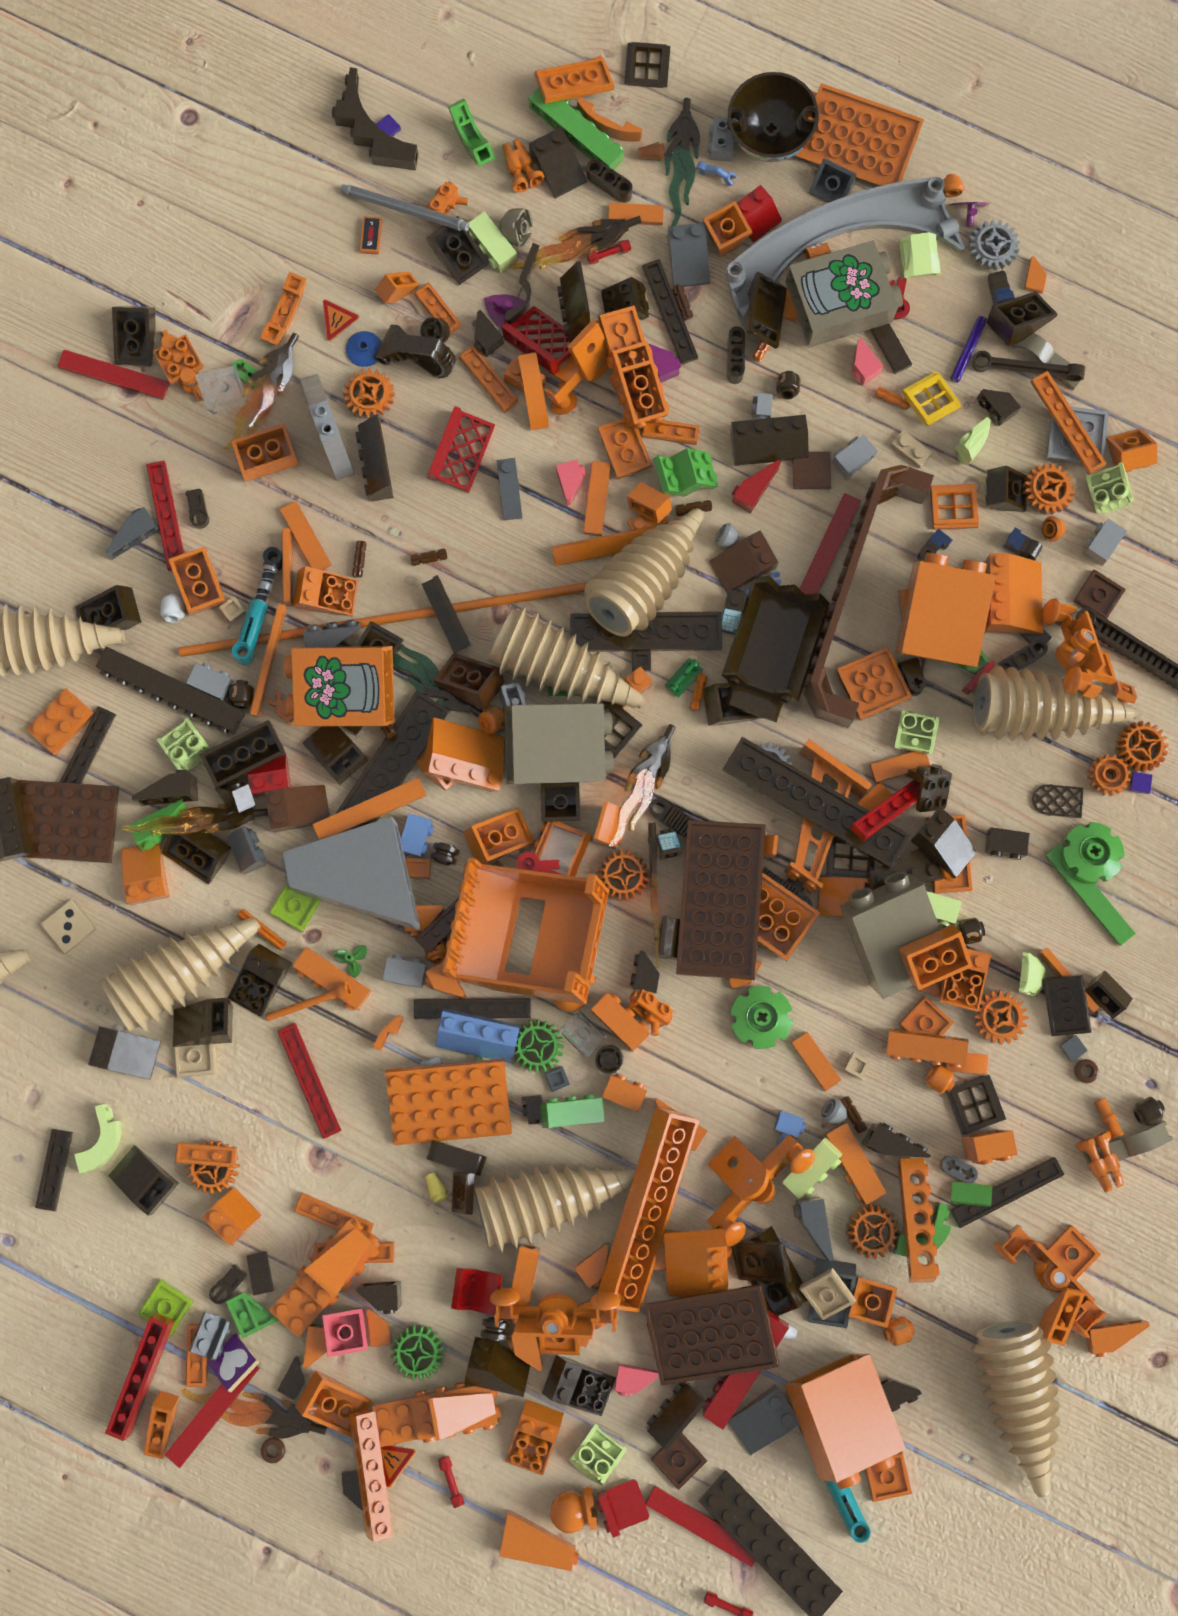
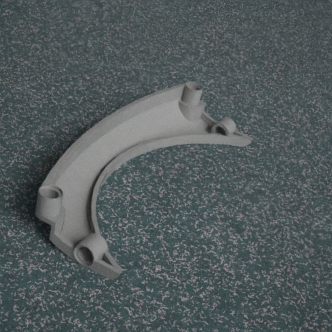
M931 177L902 181L845 196L791 220L756 242L729 263L726 272V281L730 287L729 294L744 328V318L749 308L748 292L756 272H760L776 282L787 267L804 254L806 247L822 243L844 233L876 228L898 229L918 234L929 232L936 234V240L946 244L955 251L966 249L958 234V223L954 217L950 218L945 205L946 197L943 193L945 185L943 179ZM732 271H736V272H738L739 274H738V275H733V274H731V272H732ZM747 333L748 336H749V338H750L751 340H753V339L756 338V337L750 335L749 333Z

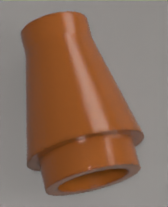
M656 142L638 148L639 159L661 161L662 158H665L664 143Z

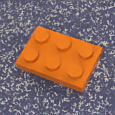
M624 418L598 427V432L617 480L652 467L640 432L635 426L629 428L628 423L626 424Z
M65 688L26 730L56 756L93 717L94 713Z

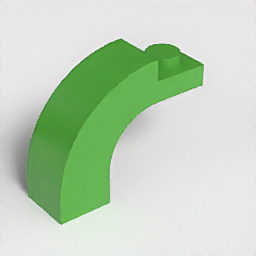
M463 98L449 105L448 109L453 119L454 128L471 159L479 167L495 159L489 142L481 135L473 120L466 100Z
M936 1202L932 1219L935 1227V1235L932 1236L933 1243H936L937 1249L944 1243L951 1229V1226L944 1225V1221H947L949 1217L948 1205ZM897 1233L896 1236L899 1239L895 1240L897 1246L893 1247L892 1252L907 1257L905 1235ZM916 1236L919 1244L926 1243L924 1237Z

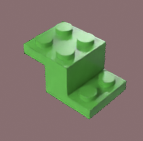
M686 448L671 457L657 456L653 458L664 494L685 497L700 488L714 489L718 487L717 475L714 472L709 452Z

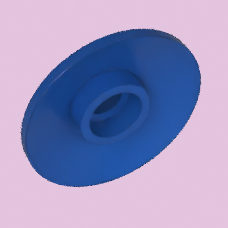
M368 331L355 333L346 344V354L349 360L360 367L374 365L378 362L374 356L381 344V340L374 333ZM366 344V348H360L361 345Z

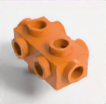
M445 181L443 185L439 186L435 198L429 201L426 208L448 215L451 209H455L456 204L467 206L468 198L459 197L457 186L450 181Z
M635 989L629 996L630 1002L627 1007L651 1024L652 1036H658L659 1028L671 1022L673 1010H671L667 1003L660 1002L653 993L644 989L640 991Z

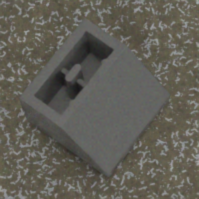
M244 825L227 837L241 873L245 875L266 866L264 860H267L263 849H260L257 845L260 841L257 833Z

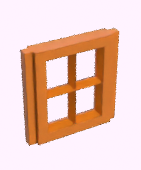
M976 484L930 486L933 530L938 528L964 529L979 527ZM952 495V505H938V496ZM955 495H969L970 504L956 505ZM956 508H970L971 518H957ZM939 509H953V518L939 519Z

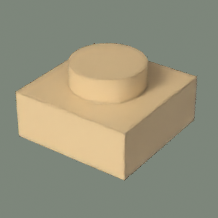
M235 596L219 606L230 623H233L246 613Z
M853 1052L844 1070L862 1079L871 1062Z

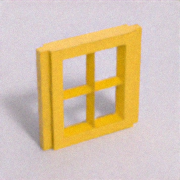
M937 371L902 390L904 398L927 427L962 407L958 398ZM936 383L942 391L932 396L927 388ZM924 391L929 399L919 404L914 395ZM944 394L949 403L940 407L935 399ZM932 402L937 410L927 415L922 406Z

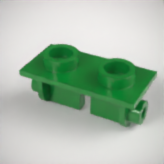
M688 658L664 686L679 698L703 669L698 666L699 663L695 659L691 660Z

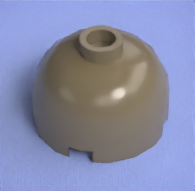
M524 208L508 210L499 223L501 233L511 245L526 246L532 234L528 233L529 227H533L530 211Z

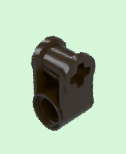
M915 657L898 662V668L911 695H919L926 686V680L919 659Z

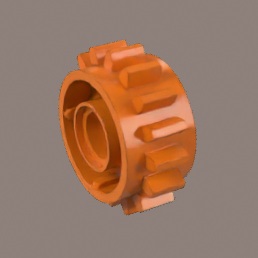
M1106 754L1103 758L1101 756L1096 758L1097 762L1093 761L1091 763L1093 768L1088 769L1090 776L1087 779L1091 780L1090 787L1094 786L1096 788L1095 792H1102V796L1109 793V796H1113L1115 792L1119 794L1122 792L1121 789L1128 787L1125 783L1130 782L1131 779L1128 778V775L1131 771L1127 770L1129 765L1123 763V758L1117 759L1116 755L1109 757ZM1106 771L1112 773V780L1106 777Z

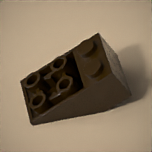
M321 726L302 743L339 785L368 761L365 754L339 726Z
M257 944L249 951L228 998L262 1017L283 982L292 962L263 945Z
M229 998L207 999L174 1009L173 1047L232 1043L233 1005Z
M879 1122V1124L873 1123L861 1143L877 1154L922 1158H930L931 1156L926 1153L927 1148L918 1143H910V1138L902 1133L896 1132L895 1134L892 1132L893 1128L884 1122Z
M136 1145L130 1149L108 1175L121 1191L147 1216L154 1214L179 1184L178 1181Z
M556 1355L542 1394L551 1401L602 1416L616 1377L572 1359Z

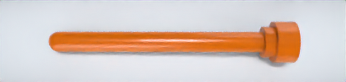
M347 981L340 983L335 990L266 1014L265 1019L271 1021L336 997L348 998L352 996L351 986Z

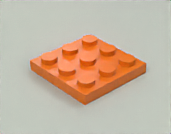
M889 647L836 669L849 699L859 703L856 712L859 721L912 699V695Z

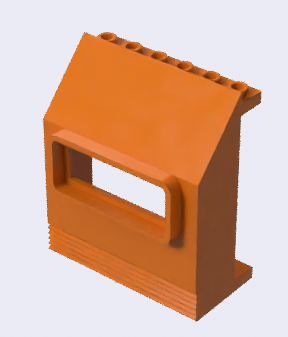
M468 857V861L463 869V882L459 886L460 895L455 904L456 913L454 920L451 922V935L446 943L447 952L446 957L442 961L443 970L441 975L494 991L586 1005L609 889L595 874H588L587 878L485 865L481 864L476 858ZM522 898L545 901L530 975L505 972Z

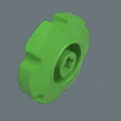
M1090 822L1086 825V828L1082 824L1076 826L1065 836L1063 842L1066 843L1067 847L1061 849V859L1067 871L1073 870L1075 872V879L1087 884H1096L1099 882V879L1106 882L1119 872L1122 867L1119 860L1124 857V848L1118 836L1113 837L1110 834L1111 828L1101 823Z
M768 986L749 988L746 997L740 994L735 999L730 1011V1016H734L736 1019L735 1023L731 1024L736 1037L742 1043L750 1040L752 1048L767 1049L776 1046V1038L784 1040L788 1036L793 1024V1019L787 1016L788 1012L792 1011L789 1001L781 992H777L775 995L772 994L771 988ZM758 1013L766 1015L764 1018L765 1022L757 1020L759 1017Z

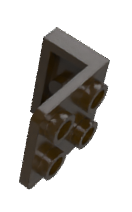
M630 277L603 289L601 294L605 314L635 305L638 317L641 319L648 318L649 304L646 301V288L644 284Z
M932 764L930 767L917 766V768L908 769L907 777L920 782L916 811L922 813L936 811L939 807L945 809L952 773L942 769V766Z

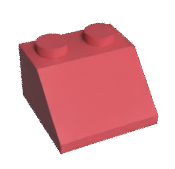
M363 1309L322 1315L327 1357L368 1350Z

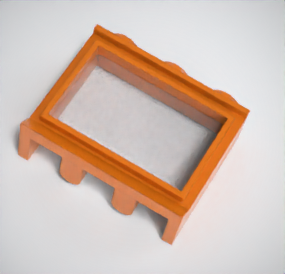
M558 821L544 822L540 831L543 835L541 839L536 840L533 850H536L535 854L540 861L559 859L560 869L551 870L562 875L575 877L586 854L587 847L592 840V834L585 833Z

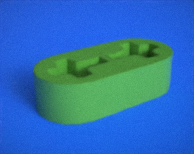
M239 359L232 364L234 375L250 388L260 389L263 386V376L258 378V382H253L250 378L258 370L249 363ZM244 367L246 373H244L241 370L238 372L237 368Z

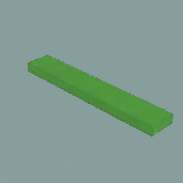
M1061 843L1058 844L1045 857L1115 942L1121 946L1136 933L1095 884L1083 883L1074 878L1075 872L1073 870H1066L1061 859V849L1064 846Z

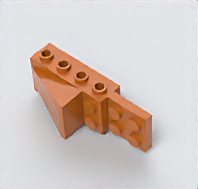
M635 305L599 315L598 319L609 352L607 364L613 372L608 377V380L618 394L620 405H623L625 411L623 417L626 424L628 423L629 428L635 426L636 429L647 426L646 422L653 421V424L664 421L663 417L669 414V406L663 394V386L659 381L657 366L653 361L652 349L648 341L644 339Z
M351 1217L348 1222L345 1220L341 1222L336 1228L339 1232L334 1237L330 1235L323 1243L325 1248L321 1252L317 1250L310 1257V1265L308 1267L302 1266L296 1273L298 1278L269 1310L298 1338L328 1304L332 1306L338 1300L337 1294L341 1289L344 1292L353 1283L350 1279L354 1274L359 1276L366 1268L363 1264L368 1259L372 1261L379 1253L377 1250L381 1245L378 1242L379 1239L371 1232L368 1233L364 1229L363 1224L357 1219L354 1220Z
M460 1382L454 1384L455 1387L447 1388L446 1386L435 1388V1391L432 1392L422 1390L415 1392V1395L409 1398L372 1405V1410L376 1414L380 1447L413 1440H423L426 1443L434 1441L436 1438V1441L454 1437L457 1432L463 1431V1434H470L475 1432L476 1428L483 1427V1430L493 1429L495 1424H498L499 1418L502 1417L500 1405H496L495 1397H498L497 1391Z

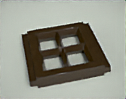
M640 42L628 43L624 84L654 88L667 87L670 46ZM637 50L647 51L646 63L636 62ZM650 51L660 52L659 64L649 63ZM636 66L645 67L644 79L635 78ZM649 67L659 68L658 80L648 79Z
M603 701L601 704H603L604 710H609L617 717L612 723V732L622 739L616 747L604 739L605 750L612 751L614 760L643 725L617 703L612 705V702ZM619 720L631 728L625 736L613 728Z
M835 836L833 837L828 851L827 877L867 878L866 874L874 871L875 860L869 856H855L852 846H850V855L835 854L836 843H847ZM835 858L849 859V869L834 868ZM853 859L867 860V871L852 870Z
M990 1074L954 1086L950 1092L946 1091L962 1135L1006 1120ZM982 1084L987 1099L977 1102L972 1088ZM968 1089L973 1104L963 1107L958 1093ZM988 1102L993 1117L983 1120L978 1106ZM975 1107L980 1121L969 1124L965 1110Z

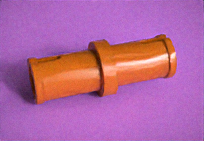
M1106 1097L1094 1102L1102 1116L1101 1121L1106 1124L1112 1139L1124 1134L1116 1119L1117 1115L1112 1112Z

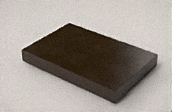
M1083 974L1043 978L1051 1036L1091 1033L1092 1029Z
M741 1240L738 1244L731 1246L739 1280L790 1283L792 1281L784 1242Z

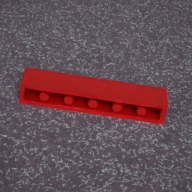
M768 1310L777 1348L789 1330V1323ZM762 1370L726 1375L722 1382L718 1381L713 1388L714 1394L711 1399L707 1397L705 1400L706 1404L702 1407L703 1417L723 1430Z
M158 1313L149 1318L105 1434L122 1441L131 1436L175 1320Z

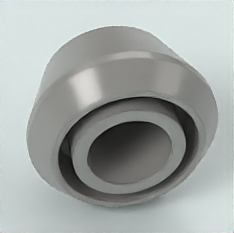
M731 523L722 525L718 531L715 540L717 546L730 548L738 543V531Z
M830 1099L826 1102L821 1112L823 1121L836 1125L845 1121L847 1117L846 1108L839 1099Z

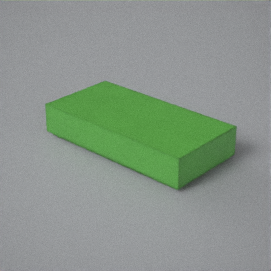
M952 1182L951 1203L991 1207L992 1185Z

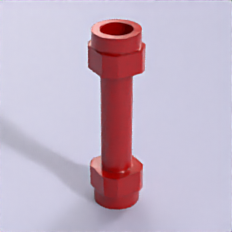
M629 240L619 241V245L599 252H596V250L591 251L587 254L589 264L599 263V259L619 252L624 254L631 251Z
M445 1456L438 1459L440 1470L444 1472L451 1493L450 1501L453 1508L464 1505L463 1495L458 1491L451 1470L452 1462L450 1457Z
M707 1591L703 1603L712 1608L717 1606L737 1616H753V1611L745 1606L740 1608L718 1598L716 1593Z

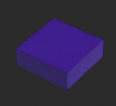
M389 114L376 124L381 130L392 137L401 130V126Z
M1132 772L1130 792L1150 794L1152 775Z

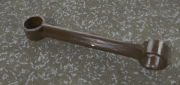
M978 351L975 353L972 361V367L977 372H985L989 368L1043 374L1048 371L1050 375L1062 376L1070 381H1082L1085 375V366L1082 364L1072 363L1065 366L991 357L987 351ZM985 357L988 360V364L986 366H979L976 364L975 359Z

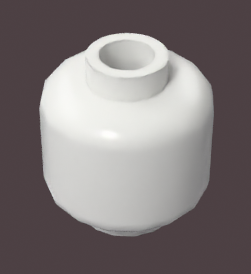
M169 594L161 600L160 615L165 621L177 623L185 617L184 600L177 594Z

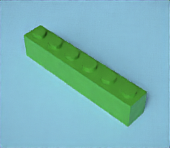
M539 88L528 98L529 108L555 130L561 127L569 142L589 159H597L613 170L624 160L623 148L618 143L611 141L605 132L598 130L592 121L586 120L579 110L573 109L567 100L545 104Z

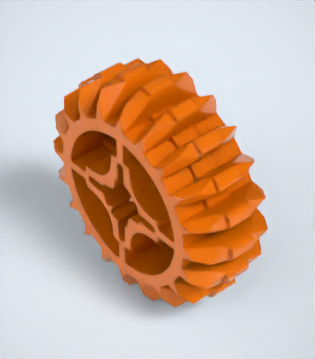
M1139 721L1138 724L1133 722L1130 726L1124 727V731L1119 733L1121 738H1117L1116 742L1121 745H1117L1115 749L1121 750L1117 756H1123V763L1128 762V769L1134 766L1135 772L1139 769L1141 772H1146L1147 769L1152 771L1154 767L1158 768L1160 766V762L1165 761L1164 756L1168 754L1165 748L1169 747V744L1163 742L1167 739L1166 736H1161L1163 730L1156 731L1157 725L1151 728L1150 722H1147L1145 725L1143 721ZM1133 734L1134 744L1133 747L1129 748V739ZM1144 734L1148 735L1151 739L1145 738ZM1139 745H1144V746H1145V745H1148V746H1146L1145 748L1135 749V748H1137ZM1155 745V754L1151 758V747ZM1132 754H1137L1143 761L1137 759Z
M619 849L618 856L615 851H612V859L608 855L605 856L608 863L601 861L600 864L605 868L598 869L599 873H603L598 878L604 880V885L612 892L610 898L617 894V901L621 900V895L624 896L625 901H628V895L635 899L634 892L641 895L642 891L639 888H647L642 883L649 882V878L644 877V875H648L650 872L649 870H643L647 867V863L640 864L643 860L642 856L638 860L635 859L637 852L629 856V849H627L626 855H623L622 849ZM625 860L632 862L638 868V871L629 870L626 867ZM619 861V870L612 872V874H607L610 866ZM622 866L623 870L629 874L626 876L625 884L624 880L621 879L622 877L619 878L618 876L621 874ZM640 876L636 886L628 890V881L631 878ZM609 880L619 881L622 885V890L613 887Z
M210 1140V1145H216L215 1140ZM218 1141L217 1146H222L223 1141ZM198 1164L185 1166L186 1170L191 1169V1173L186 1175L187 1178L192 1176L194 1178L190 1181V1184L192 1185L197 1182L196 1190L201 1189L203 1186L202 1193H207L208 1189H210V1194H215L216 1189L221 1193L223 1192L222 1186L225 1189H229L230 1186L227 1181L234 1183L235 1179L231 1176H238L239 1173L234 1171V1168L227 1167V1173L220 1181V1170L222 1168L220 1166H216L215 1172L213 1170L204 1171V1169L209 1168V1165H204L199 1169ZM200 1174H209L215 1184L206 1182L201 1178Z
M868 1204V1211L865 1206H861L862 1213L854 1210L857 1217L849 1216L853 1224L846 1223L847 1227L852 1228L851 1231L845 1232L846 1235H852L851 1238L847 1239L848 1243L855 1242L851 1248L855 1250L859 1247L857 1252L859 1255H862L865 1251V1258H869L872 1253L873 1259H877L878 1252L882 1258L885 1257L883 1250L890 1254L891 1249L889 1245L896 1247L897 1245L892 1240L899 1239L898 1236L894 1235V1232H900V1229L893 1228L894 1225L898 1224V1221H890L894 1214L890 1213L886 1216L888 1209L884 1208L880 1212V1205H876L874 1210L873 1205ZM878 1215L883 1219L871 1224L865 1217ZM861 1222L864 1227V1233L861 1235V1238H858L857 1229ZM887 1224L888 1235L884 1241L881 1231L885 1227L884 1225ZM868 1226L877 1229V1231H875L877 1232V1237L868 1234V1232H870L868 1231ZM874 1239L880 1246L868 1248L863 1244Z

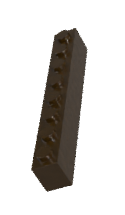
M107 646L96 664L101 675L109 679L113 676L117 678L116 682L126 687L128 684L134 686L133 690L140 694H144V692L151 694L150 698L157 702L163 700L168 703V707L174 710L180 708L185 711V715L191 718L197 716L202 719V723L210 727L214 724L219 727V731L227 735L229 732L236 733L245 716L242 710Z

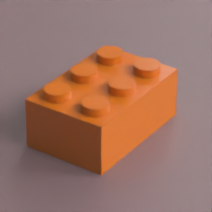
M285 423L231 440L242 476L246 482L299 465Z
M205 547L168 559L187 611L191 616L227 602L208 550Z
M953 925L898 948L910 983L918 990L973 967L962 933Z
M607 992L591 1009V1012L633 1052L650 1035L648 1032L650 1028L642 1020L638 1023L633 1018L635 1013L628 1007L624 1009L620 1005L621 1000L614 993L610 995Z
M999 1129L961 1136L965 1158L972 1161V1163L985 1165L993 1163L992 1160H1012L1013 1155H1018L1013 1130Z

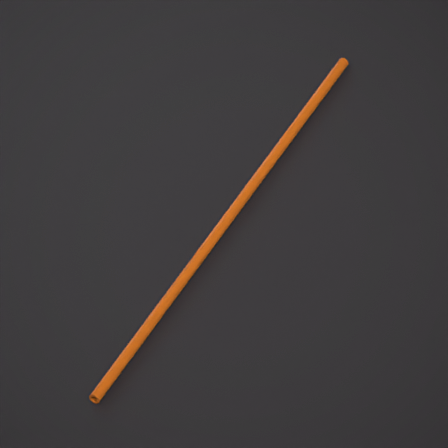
M587 582L453 603L452 605L455 612H463L585 592ZM432 607L355 620L356 622L361 621V628L367 627L370 621L377 625L432 617L436 616ZM345 621L337 622V624L345 623ZM307 627L282 631L279 641L304 637L303 631ZM270 633L260 634L256 645L268 643ZM238 638L179 647L180 657L232 649Z

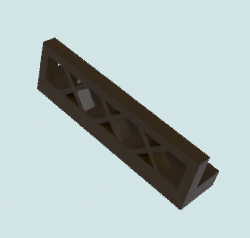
M436 575L432 577L433 579L421 585L453 652L456 653L471 644L439 576Z

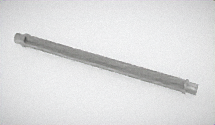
M342 184L341 192L346 193L347 196L456 230L468 231L469 223L464 222L463 219L353 185Z

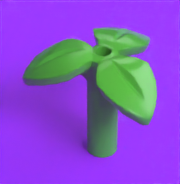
M359 945L355 947L353 955L344 949L337 950L333 954L336 960L342 964L350 962L347 971L352 977L356 978L361 972V965L356 960L365 958L367 946Z

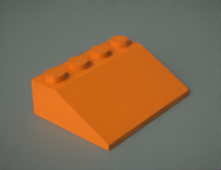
M990 553L985 560L987 564L985 573L996 575L986 623V632L1043 634L1042 563L1008 553Z
M433 717L421 774L489 792L500 791L504 765V737L496 734H487L482 730Z
M763 873L758 943L787 962L820 915V912Z
M724 1228L664 1234L667 1294L686 1297L728 1290V1257Z

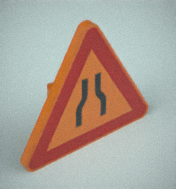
M327 299L323 300L326 336L328 341H332L356 322L360 316Z
M391 1445L380 1447L386 1487H392L415 1455V1449Z

